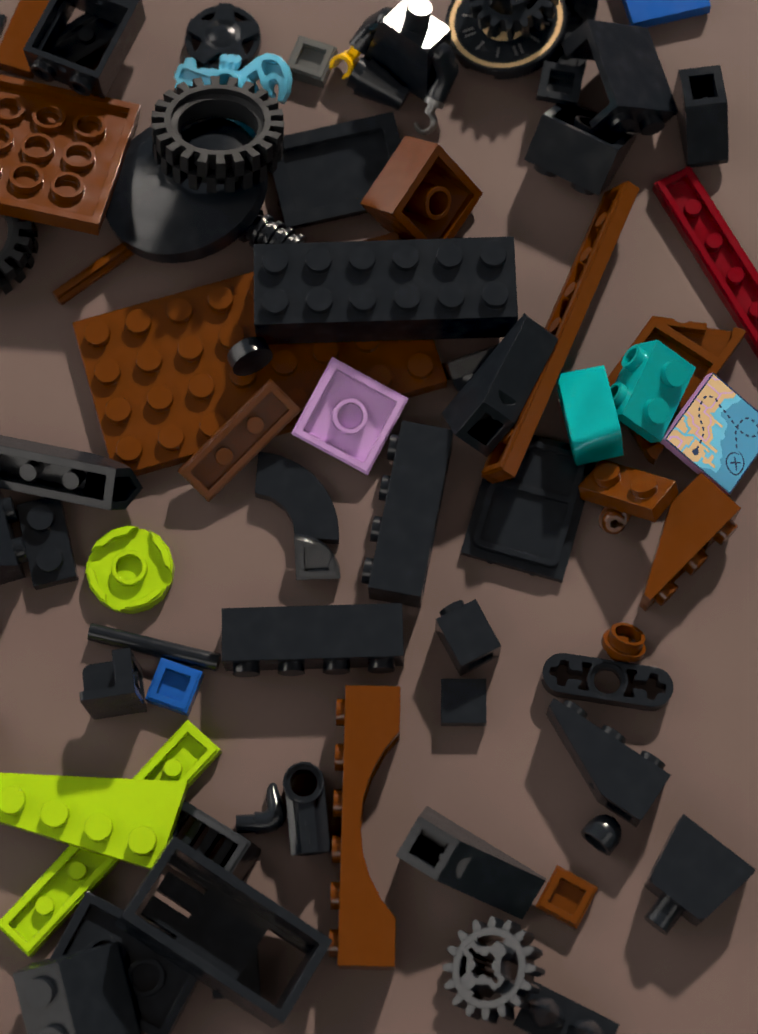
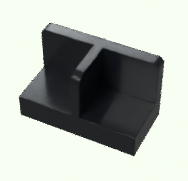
M130 647L111 650L113 661L90 664L82 671L84 691L79 692L80 702L94 720L147 712L142 668Z

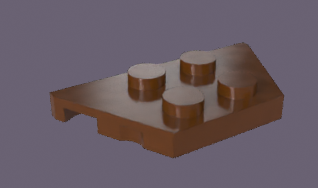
M651 317L629 348L635 344L659 340L696 367L669 426L705 376L712 372L716 375L719 374L744 339L745 330L733 327L732 331L706 328L707 323L693 321L679 323L672 318ZM622 358L608 376L610 387L616 382L623 367L621 365ZM628 427L647 461L654 465L666 447L660 442L650 443Z

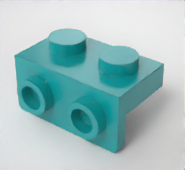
M653 340L635 344L628 349L622 358L621 365L623 367L618 378L610 387L619 421L650 443L662 441L696 369L695 366L661 341Z

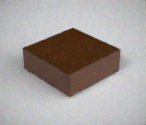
M557 865L535 908L576 930L598 887Z

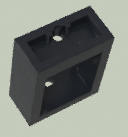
M50 0L23 49L30 71L41 80L47 82L55 80L66 84L80 95L90 96L92 94L105 99L146 21L142 0ZM75 8L119 24L96 71L51 54Z

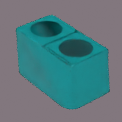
M601 365L560 373L557 379L559 402L576 466L624 456L620 423L605 366Z

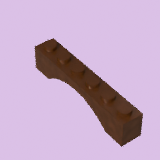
M346 685L345 699H337L336 726H344V744L335 743V771H343V789H334L333 817H342L341 835L332 836V863H340V882L331 881L330 909L339 910V929H330L329 938L333 941L329 946V958H338L337 966L339 969L395 971L396 918L381 900L369 876L363 854L361 829L364 805L372 780L385 757L400 741V686Z

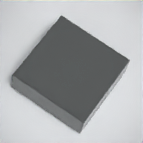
M299 35L287 62L291 69L292 78L324 88L331 71L329 63L334 56L338 55L337 47Z

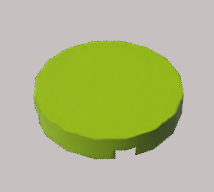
M124 526L113 529L98 539L91 549L92 553L89 556L85 570L89 588L102 605L115 612L136 614L150 610L165 598L173 585L175 566L170 549L161 537L152 531L139 529L136 526Z

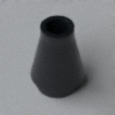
M362 57L347 82V86L354 90L353 95L390 106L397 111L400 110L410 92L409 88L401 84L374 58L369 61Z

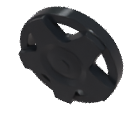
M219 3L218 6L207 8L194 18H191L185 34L187 53L190 58L196 60L199 69L203 67L217 70L219 65L212 63L219 59L221 54L240 55L242 57L241 66L238 70L240 71L252 62L260 52L261 34L259 25L254 17L244 9L233 6L231 3ZM235 17H237V18H239V19H241V20H243V21L238 22V21H236ZM193 38L201 42L196 52L193 49ZM254 40L250 51L245 54L243 45Z

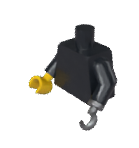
M402 0L394 8L384 7L367 17L349 41L352 45L350 49L334 56L329 63V68L333 69L339 65L342 59L345 60L348 65V70L342 77V79H345L351 75L361 53L369 61L374 58L401 84L409 88L410 92L428 103L424 113L430 117V126L426 130H422L417 121L414 123V128L419 134L428 135L436 129L437 117L435 111L437 108H443L458 75L459 68L451 47V30L448 25L431 15V3L428 0Z

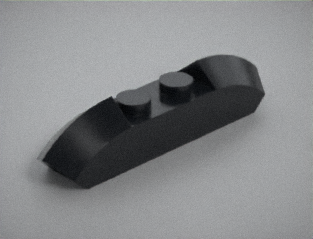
M0 435V488L106 510H125L143 489L132 469L113 459L88 452Z

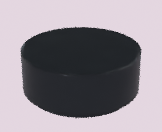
M249 337L239 341L230 349L227 354V361L234 374L246 376L256 373L267 366L273 357V353L264 338Z

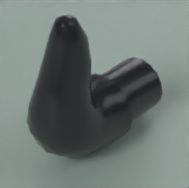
M270 783L267 788V809L265 811L236 816L237 833L255 832L256 835L270 833L284 825L287 818L286 809L276 783Z

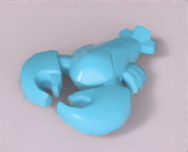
M265 53L256 57L247 66L238 71L241 66L242 57L240 55L235 56L234 54H221L218 70L203 67L198 69L196 60L186 57L184 64L178 65L174 79L177 82L174 88L182 82H185L189 88L193 87L192 79L200 77L204 85H211L210 76H220V84L227 85L229 77L238 78L239 88H242L245 82L249 81L255 84V92H257L259 87L256 81L259 79L263 89L269 92L268 97L276 98L274 86L279 84L277 101L285 104L291 94L293 78L291 69L281 56ZM231 120L244 128L254 139L256 134L250 126Z

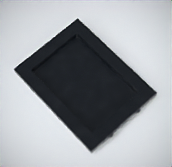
M393 112L284 136L283 157L281 163L277 162V169L273 173V178L279 198L278 205L281 207L286 229L289 227L299 229L369 213L360 203L401 143Z
M533 435L514 478L494 484L482 478L460 555L562 583L585 500L581 499L578 486L594 469L596 462L576 466L570 444Z

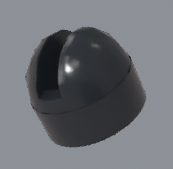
M607 814L597 815L582 829L581 834L595 849L609 856L619 845L621 827L614 817Z

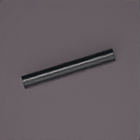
M94 623L90 625L87 636L89 641L122 649L130 647L131 651L159 658L162 657L167 660L213 671L218 670L221 660V654Z

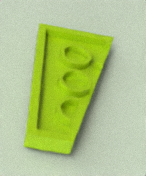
M0 773V824L150 870L165 845L172 838L189 783L184 781Z

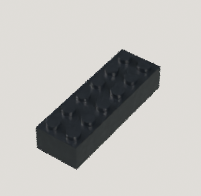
M514 236L253 244L254 327L256 337L264 338L268 345L505 337L518 321Z

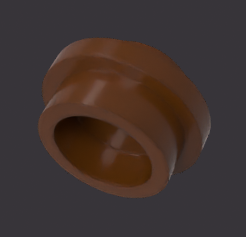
M619 622L613 624L611 629L604 632L601 639L602 647L608 656L615 661L637 662L643 658L646 651L644 633L628 623Z

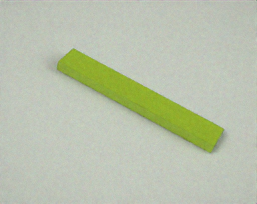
M187 720L132 779L188 782L190 787L222 751ZM70 845L0 919V930L28 957L32 958L78 908L87 891L92 893L121 861Z

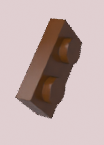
M601 460L578 486L582 500L652 522L657 521L678 495L676 481L608 460Z

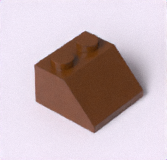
M405 135L360 204L383 228L391 233H397L402 240L445 239L455 237L483 195V192L439 144Z

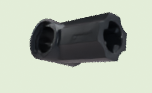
M310 762L295 763L287 769L283 777L291 856L330 853L331 844L325 792L326 783L323 774L316 765ZM302 773H310L318 781L316 790L306 797L298 796L292 790L293 780Z

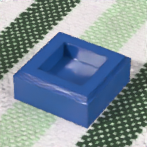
M161 657L145 700L153 705L189 717L204 678V673Z

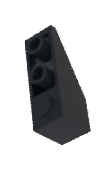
M524 313L441 413L453 433L488 457L515 425L558 338Z
M553 698L549 704L546 716L598 803L637 828L671 776V774L663 770L665 764L647 751L643 750L639 754L626 746V738L615 729L607 725L599 728L586 719L588 716L587 712L577 704L569 700L561 703Z
M428 806L419 815L396 854L397 857L434 880L520 919L524 918L546 881L545 877Z

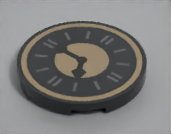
M452 0L446 14L445 24L451 30V47L454 56L462 66L483 74L493 75L495 79L503 80L526 76L541 69L544 60L551 61L553 59L552 55L559 48L565 34H567L568 17L565 1L559 0V5L554 6V18L547 19L543 17L544 29L542 31L533 26L529 28L530 37L525 38L521 31L515 32L513 40H508L507 32L504 31L494 38L492 37L490 27L481 30L478 19L472 17L470 0Z

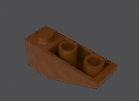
M702 473L672 501L666 514L639 604L645 612L655 602L660 606L664 605L679 588L674 582L685 571L692 576L708 559L709 556L705 551L714 541L722 545L738 528L734 521L741 507Z

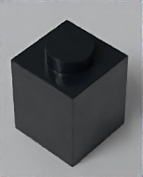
M476 599L467 604H464L463 600L456 601L439 612L441 617L436 619L435 631L460 676L500 656L501 644Z

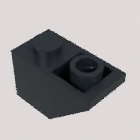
M714 65L679 70L673 98L679 111L676 116L686 167L691 166L693 168L728 163V101L721 66Z

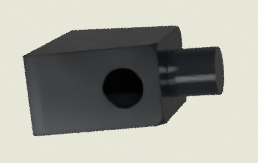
M683 814L673 826L644 883V886L658 897L644 918L650 925L665 935L669 933L681 916L697 926L750 878L756 869Z

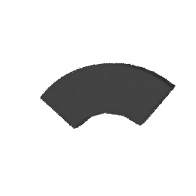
M259 452L255 484L256 498L271 501L283 509L293 524L294 535L304 534L326 544H339V527L335 507L319 480L303 466L288 458L272 453Z

